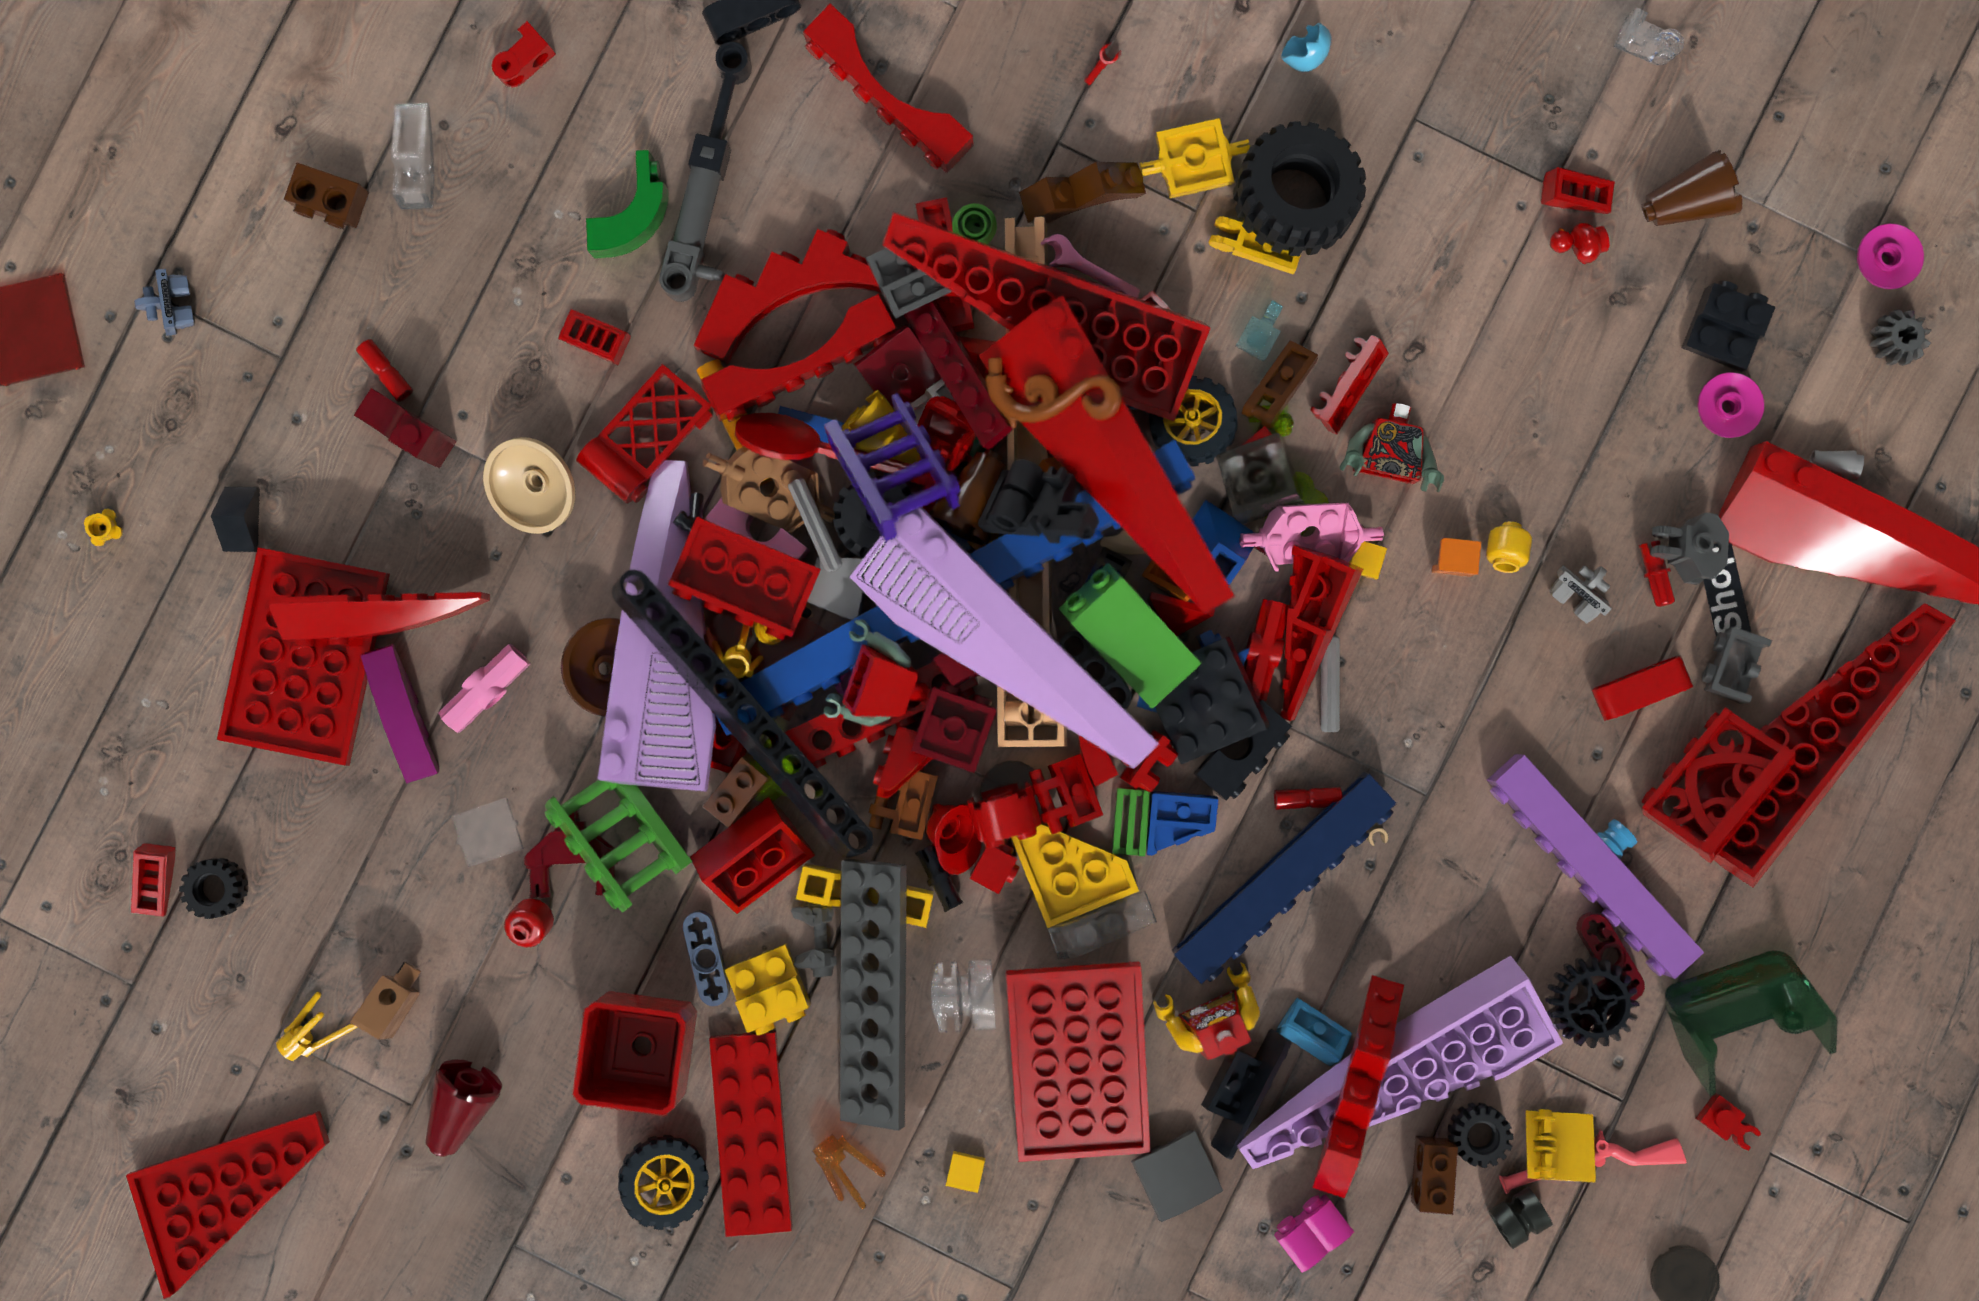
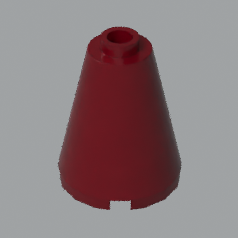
M452 1059L444 1061L437 1070L425 1140L427 1147L434 1155L445 1157L455 1154L499 1098L502 1083L498 1076L488 1068L482 1066L481 1071L471 1068V1061Z

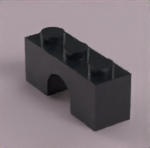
M1259 700L1271 727L1248 737L1249 747L1242 757L1230 759L1218 749L1211 752L1193 773L1226 801L1230 796L1233 799L1237 798L1247 786L1243 781L1251 772L1255 775L1259 773L1267 764L1268 759L1265 756L1274 747L1278 750L1290 737L1287 731L1292 726L1263 700Z

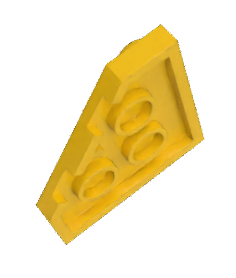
M1044 824L1036 827L1037 835L1031 838L1019 840L1017 836L1011 837L1047 928L1139 891L1126 859L1062 832L1051 835L1049 827Z

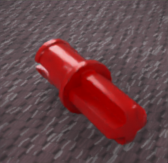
M1660 540L1651 542L1652 547L1661 544ZM1647 543L1639 545L1646 569L1644 578H1648L1655 605L1662 607L1674 603L1675 597L1668 575L1671 569L1666 567L1664 559L1651 556Z

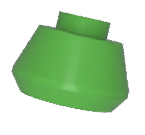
M973 203L965 205L957 211L953 218L952 229L953 233L988 244L996 234L997 221L989 208Z

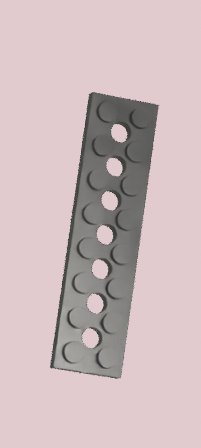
M847 858L841 861L840 1121L899 1131L905 1127L907 865ZM870 887L876 889L879 894L878 904L871 902L868 897ZM870 920L874 921L879 927L877 937L873 936L868 930ZM869 953L874 954L878 958L879 967L877 970L873 969L868 963ZM869 986L877 990L879 995L878 1002H874L869 998ZM869 1018L873 1019L878 1025L877 1035L868 1029L867 1022ZM868 1051L873 1052L877 1056V1067L869 1063L867 1059ZM868 1083L874 1085L877 1089V1099L872 1098L868 1094Z

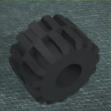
M876 472L868 473L871 479L876 477L878 480L890 475L884 473V476H877ZM903 483L884 492L882 499L885 504L891 502L893 505L913 496L914 493H911L908 485ZM851 484L847 489L843 487L839 492L840 499L838 503L835 502L833 508L835 514L833 522L839 538L847 550L854 556L857 555L864 559L882 535L873 520L869 521L871 516Z

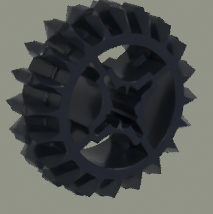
M1589 956L1587 963L1582 958H1576L1575 968L1568 963L1563 964L1566 972L1565 975L1558 972L1554 973V977L1559 980L1557 986L1554 984L1547 985L1548 989L1555 992V994L1545 999L1548 1004L1555 1005V1007L1549 1009L1547 1013L1548 1016L1557 1018L1553 1026L1558 1030L1563 1029L1562 1036L1568 1040L1573 1038L1574 1043L1582 1046L1586 1041L1587 1046L1596 1048L1599 1041L1601 1045L1606 1047L1610 1043L1609 1036L1619 1041L1621 1040L1620 1029L1626 1032L1631 1031L1626 1021L1628 1019H1637V1015L1631 1013L1630 1010L1640 1005L1638 1001L1630 999L1638 991L1635 987L1628 986L1632 979L1629 975H1621L1622 967L1618 965L1611 967V961L1603 958L1598 962L1596 957ZM1591 976H1603L1611 984L1613 990H1599L1597 984L1592 982ZM1576 985H1578V992L1576 996L1572 999H1569L1572 990ZM1591 996L1597 998V1002L1593 1003L1595 1005L1593 1008L1587 1005L1588 1001H1591L1589 999ZM1615 1005L1612 1014L1607 1019L1608 1009ZM1571 1014H1586L1588 1020L1592 1021L1593 1027H1579Z

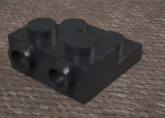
M1719 281L1718 284L1713 283L1704 289L1682 349L1743 372L1749 366L1758 340L1765 336L1775 306L1767 304L1769 298L1765 295L1749 293L1747 296L1737 292L1738 286L1729 281Z

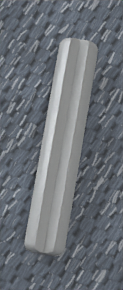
M803 478L792 481L788 484V488L825 570L832 572L842 567L841 559L806 481Z
M1338 636L1332 637L1321 661V731L1338 732L1340 729V639Z

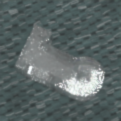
M1636 7L1625 18L1613 47L1655 65H1666L1683 50L1684 38L1682 34L1671 28L1663 30V28L1645 21L1648 12Z

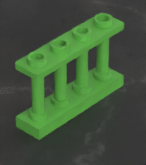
M597 780L562 805L559 804L554 796L545 804L547 811L544 813L550 824L554 828H561L566 835L564 841L569 850L574 855L580 854L586 863L584 869L592 881H599L606 890L603 894L609 905L613 909L619 908L622 913L632 906L628 898L630 894L665 869L668 871L672 869L675 874H678L692 862L637 785L616 784ZM607 789L610 791L614 789L621 799L619 806L580 832L569 815ZM626 816H633L641 826L638 828L639 832L599 859L588 842ZM646 842L648 844L653 843L660 852L658 859L619 886L608 869Z

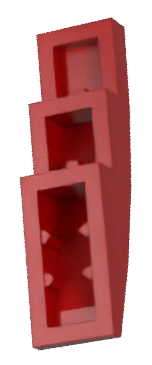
M947 197L915 203L919 221L953 232ZM950 292L936 299L955 332L974 329L970 304L963 300V298L954 292Z

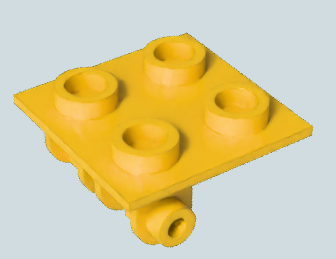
M1539 1109L1538 1111L1526 1110L1527 1179L1596 1183L1593 1114L1552 1112L1549 1109Z

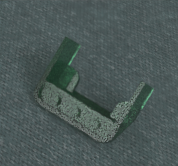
M1767 951L1674 983L1666 989V1008L1683 1056L1709 1096L1716 1094L1715 1060L1718 1056V1048L1713 1039L1773 1019L1777 1026L1787 1033L1799 1034L1812 1030L1829 1054L1836 1053L1838 1018L1794 960L1782 951Z

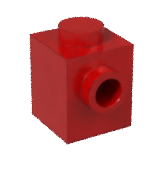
M1006 843L994 848L985 847L970 874V879L999 894L1005 882L1010 884L1013 882L1020 866L1015 864L1017 856L1012 854L1014 848Z

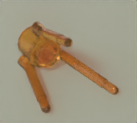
M831 1134L812 1150L816 1155L815 1160L822 1168L839 1201H843L844 1196L831 1171L832 1169L859 1207L865 1209L866 1203L839 1165L846 1158L843 1151L848 1152L880 1177H885L886 1173L852 1147L843 1136L837 1140Z

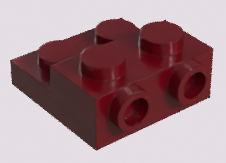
M942 683L941 688L934 686L911 751L975 773L997 708L991 706L992 699L978 694H974L972 699L961 696V688L950 684Z

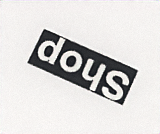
M1717 543L1714 544V547L1712 549L1714 552L1719 551V546ZM1729 543L1727 566L1714 579L1703 580L1716 637L1719 632L1724 633L1725 629L1731 627L1752 632L1733 547Z

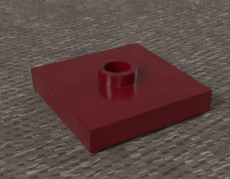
M906 324L853 364L873 392L879 390L893 409L891 395L898 393L903 403L909 402L911 404L922 396L928 388L942 379L926 351Z

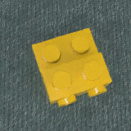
M787 943L725 969L736 998V1007L747 1033L755 1030L758 1036L775 1028L773 1022L786 1018L787 1023L806 1016L804 1010L810 1007L811 1002L799 972L794 966V960Z

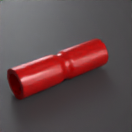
M372 339L362 342L357 347L356 352L370 369L379 376V380L397 402L403 401L412 394L413 389L397 369L391 366L388 358Z
M1341 787L1312 788L1310 790H1274L1276 810L1303 809L1306 807L1326 808L1332 802H1338L1342 798Z

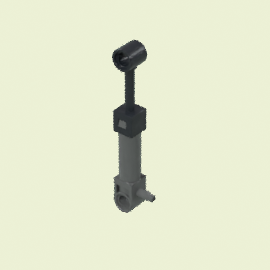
M737 42L724 43L716 52L715 61L723 81L709 136L698 133L695 135L688 162L691 170L673 241H668L660 272L659 282L661 287L672 300L677 302H685L694 296L699 278L711 281H722L724 278L723 271L703 265L705 257L703 247L720 180L724 181L731 155V148L728 142L721 138L735 84L744 83L752 73V65L746 49ZM733 58L741 60L740 65L736 68L726 67L727 62ZM675 277H686V282L682 288H671V282Z

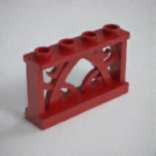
M1727 707L1720 714L1715 712L1708 719L1704 726L1707 730L1699 739L1694 737L1687 744L1683 751L1686 754L1678 764L1673 762L1664 772L1662 778L1665 780L1657 789L1652 787L1641 801L1644 804L1642 807L1644 816L1696 851L1699 856L1710 864L1796 761V752L1785 745L1782 746L1734 714ZM1729 730L1740 733L1744 741L1741 753L1734 752L1735 743L1732 738L1729 745H1720L1718 743L1719 736ZM1751 741L1775 757L1769 760L1761 756L1748 754L1751 748ZM1709 747L1711 748V751L1714 753L1702 756ZM1734 766L1732 782L1734 788L1741 796L1739 800L1735 801L1726 797H1716L1701 804L1697 787L1698 772L1713 767ZM1742 766L1747 767L1744 775L1751 773L1754 776V780L1751 783L1740 781L1739 774ZM1684 777L1686 790L1677 787ZM1674 796L1680 800V803L1676 807H1672V809L1681 811L1690 807L1691 812L1681 818H1671L1664 813L1663 804L1668 798ZM1717 805L1723 806L1726 810L1725 815L1721 818L1714 816V810L1710 811L1708 815L1705 813L1707 809ZM1695 819L1707 838L1702 842L1681 826Z

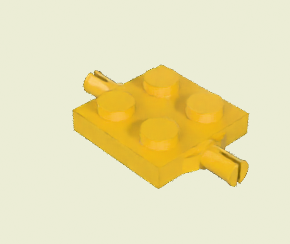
M1220 118L1159 131L1155 135L1159 151L1158 160L1139 163V167L1143 177L1161 172L1162 177L1166 181L1170 199L1229 186L1234 183L1231 168L1232 156L1247 153L1250 149L1249 140L1245 139L1229 143L1223 134Z

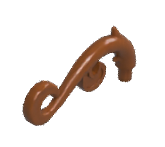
M988 358L989 375L986 376L988 394L993 404L1004 414L1014 429L1016 428V420L1021 422H1038L1057 415L1093 386L1101 387L1105 392V400L1100 405L1095 404L1090 396H1086L1083 399L1084 408L1094 418L1106 419L1112 417L1118 411L1121 404L1120 389L1115 381L1108 376L1089 377L1058 397V387L1055 381L1046 375H1036L1029 378L1025 384V395L1030 402H1037L1038 396L1041 394L1043 402L1041 405L1034 407L1022 405L1014 400L1009 393L1013 392V388L1006 384V375H1002V358Z

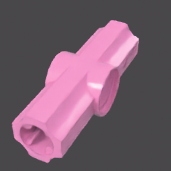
M508 644L485 667H480L462 684L463 689L438 712L441 720L455 732L461 733L483 710L491 708L505 695L506 688L530 665L527 658L512 644Z

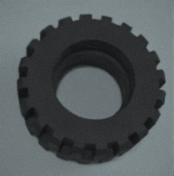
M1301 121L1289 122L1287 128L1283 124L1272 127L1269 133L1260 135L1256 139L1255 144L1248 150L1235 180L1236 185L1233 190V199L1237 202L1235 207L1237 216L1245 218L1242 226L1247 233L1253 231L1257 235L1255 241L1262 246L1265 242L1272 246L1271 251L1279 254L1282 250L1289 251V256H1300L1302 251H1306L1307 255L1317 254L1321 247L1327 250L1347 232L1361 209V203L1365 198L1366 187L1363 183L1366 180V174L1363 167L1358 168L1362 161L1356 151L1352 153L1349 150L1351 144L1344 137L1340 140L1335 136L1336 131L1329 127L1326 131L1318 128V123L1309 122L1307 126H1302ZM1288 169L1299 170L1311 175L1324 190L1326 205L1316 209H1301L1288 204L1276 192L1271 175Z

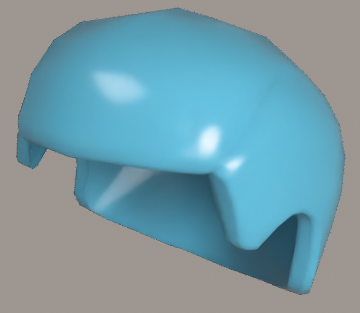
M1317 23L1314 26L1307 25L1308 34L1305 37L1292 36L1282 51L1281 59L1293 69L1300 72H1309L1321 65L1328 56L1332 37L1330 31L1321 23Z

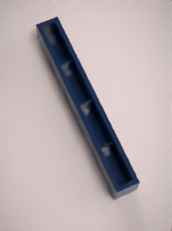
M1363 772L1342 792V798L1338 802H1332L1177 944L1172 949L1175 957L1201 984L1206 979L1209 982L1213 981L1224 970L1222 965L1230 957L1236 959L1248 948L1246 942L1254 935L1257 937L1263 935L1272 926L1270 920L1279 912L1282 915L1287 913L1296 904L1297 901L1294 898L1303 890L1305 892L1312 890L1320 882L1319 875L1326 868L1332 870L1338 866L1345 858L1343 853L1351 845L1354 847L1359 846L1368 838L1369 833L1367 831L1376 822L1381 825L1388 820L1394 813L1391 808L1397 803L1370 774Z

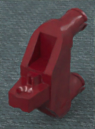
M579 809L569 815L580 832L587 828L586 821H580ZM560 827L555 828V831H551L524 857V865H526V869H529V898L551 897L549 867H552V865L585 863L579 853L574 855L569 850L564 841L566 835ZM600 835L588 842L599 859L615 849ZM614 865V866H612L611 868H609L608 871L610 872V874H611V875L613 876V878L615 879V865ZM597 881L595 895H603L606 890Z

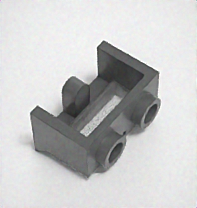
M1736 627L1727 628L1724 633L1719 632L1713 644V651L1717 652L1714 663H1708L1702 675V681L1706 682L1704 690L1731 699L1739 704L1751 702L1752 696L1746 694L1751 679L1757 678L1760 674L1761 665H1758L1757 662L1762 648L1769 647L1772 640Z

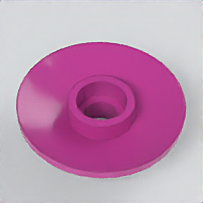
M1884 224L1872 229L1863 237L1857 251V262L1861 273L1871 284L1883 289H1897L1911 283L1919 275L1924 263V250L1919 238L1910 229L1898 224ZM1882 254L1888 257V264L1883 262Z
M1734 372L1723 373L1713 377L1703 386L1698 397V413L1702 423L1712 433L1725 438H1736L1748 434L1759 424L1764 413V398L1758 385L1749 377ZM1723 402L1729 403V405H1730V412H1729V413H1726V412L1723 410V408H1722V403H1723Z

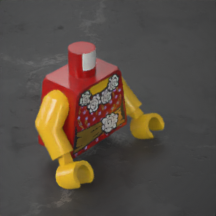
M1240 962L1243 970L1241 974L1236 976L1233 974L1230 966L1227 968V974L1233 985L1238 987L1237 991L1232 990L1180 1013L1177 1017H1175V1007L1170 995H1165L1168 1006L1164 1008L1159 1007L1154 1000L1153 1004L1157 1017L1160 1020L1167 1021L1166 1027L1179 1048L1194 1053L1200 1052L1207 1060H1212L1223 1054H1233L1239 1047L1251 1041L1250 1030L1254 1028L1260 1016V1010L1251 986H1248L1251 976L1244 963Z

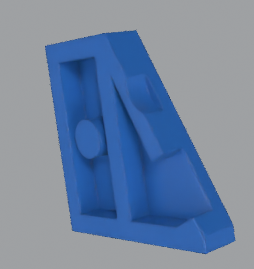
M1152 791L1146 854L1152 856L1157 854V851L1175 844L1178 846L1188 842L1195 836L1201 837L1214 832L1216 829L1218 797Z

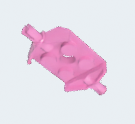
M1349 503L1277 506L1268 514L1263 528H1259V533H1241L1240 546L1241 548L1255 546L1263 548L1276 572L1279 571L1277 565L1293 564V545L1329 554L1349 562L1360 548L1361 543L1364 541H1382L1384 532L1382 527L1363 528L1359 524L1355 512ZM1307 527H1316L1312 535L1307 537L1301 536L1302 531Z

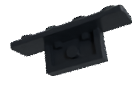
M1273 1029L1268 1031L1255 1057L1239 1049L1233 1054L1226 1055L1201 1103V1106L1206 1110L1224 1117L1211 1142V1146L1230 1160L1233 1159L1238 1149L1237 1145L1243 1140L1292 1045V1041Z

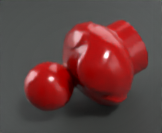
M1588 223L1577 224L1571 230V233L1563 228H1559L1550 238V247L1553 251L1564 253L1572 247L1575 256L1583 264L1594 262L1600 253L1608 251L1610 244L1609 235L1604 226L1594 227Z

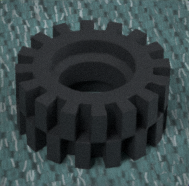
M1479 1102V1105L1469 1103V1108L1466 1109L1463 1106L1457 1109L1460 1114L1458 1116L1453 1114L1451 1120L1454 1121L1453 1125L1448 1124V1131L1451 1133L1448 1139L1458 1147V1155L1470 1165L1475 1167L1479 1165L1481 1168H1488L1487 1164L1489 1163L1492 1166L1498 1165L1497 1159L1499 1158L1504 1161L1507 1158L1504 1152L1506 1149L1509 1151L1512 1149L1509 1140H1514L1513 1133L1509 1130L1512 1127L1506 1121V1118L1495 1108L1487 1106L1485 1103ZM1477 1123H1486L1492 1130L1490 1142L1483 1147L1471 1145L1468 1138L1471 1127Z

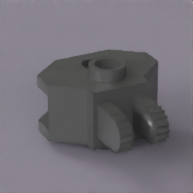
M1703 513L1687 520L1681 528L1668 526L1652 528V536L1667 539L1669 543L1668 547L1665 545L1651 547V556L1668 559L1667 564L1674 565L1684 583L1697 585L1704 579H1714L1728 564L1729 532L1717 514ZM1714 542H1716L1719 546L1718 552H1714L1712 550L1714 547Z

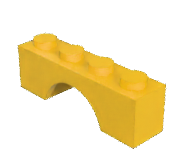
M806 863L802 868L796 899L824 906L841 907V871ZM907 885L906 924L927 927L934 891ZM870 887L868 897L871 902L878 904L879 894L876 889Z

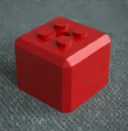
M608 991L585 1008L572 1094L578 1103L664 1116L673 1110L687 1091L697 1018L696 1008L689 1001ZM641 1036L648 1038L652 1044L651 1051L647 1054L639 1053L635 1048L636 1038Z

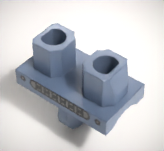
M166 269L155 270L159 297H154L153 287H143L144 297L134 301L135 308L146 311L148 321L158 320L157 310L161 309L166 336L177 335L176 329L195 326L192 307H173L171 297L190 296L187 276L167 275Z

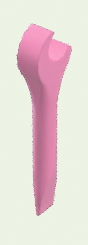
M1055 234L1041 242V245L1049 244L1055 250V259L1049 263L1051 267H1066L1080 271L1111 289L1138 298L1140 292L1138 288L1083 258L1065 236Z

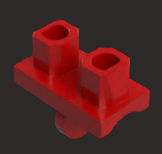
M1152 730L1150 735L1159 744L1135 768L1120 760V762L1127 766L1120 775V778L1135 789L1139 787L1148 792H1152L1160 780L1157 775L1150 771L1154 763L1158 760L1166 767H1169L1178 756V753L1169 744L1171 740L1155 730Z

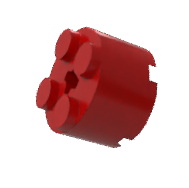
M1024 782L1025 789H1018L1017 783L1000 786L982 792V800L975 802L974 797L967 800L977 840L984 842L986 848L1003 845L1005 843L1004 839L1014 836L1022 840L1037 835L1036 827L1042 821L1031 783Z

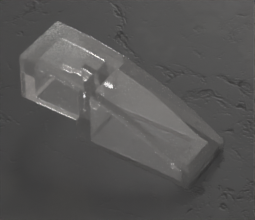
M428 103L395 104L391 160L395 166L393 196L400 209L433 208L434 154L431 115Z

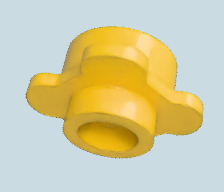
M104 509L101 514L96 513L85 518V531L91 537L93 545L103 546L105 541L112 538L119 539L122 536L123 530L117 525L115 520L116 513L113 510ZM104 524L106 529L102 531L101 526Z

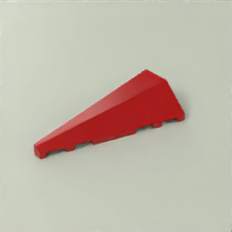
M1293 545L1292 555L1294 556L1293 573L1290 576L1289 584L1292 586L1291 602L1287 613L1284 659H1287L1286 675L1282 689H1285L1284 704L1280 715L1288 721L1295 720L1364 570L1338 557L1298 545Z

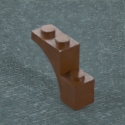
M1094 162L1069 177H1045L1019 192L1027 223H1034V217H1044L1046 223H1050L1070 213L1116 200L1139 198L1146 194L1143 175L1139 169L1138 162Z

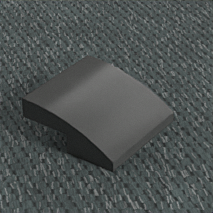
M887 248L865 258L895 318L952 292Z
M1194 1130L1185 1132L1164 1146L1157 1145L1150 1149V1153H1144L1131 1161L1160 1222L1182 1214L1223 1191Z

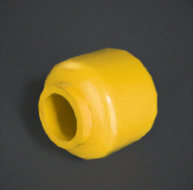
M1511 521L1504 522L1502 526L1493 528L1488 537L1487 560L1498 571L1506 573L1519 571V568L1527 565L1530 558L1531 534L1523 529L1521 524Z

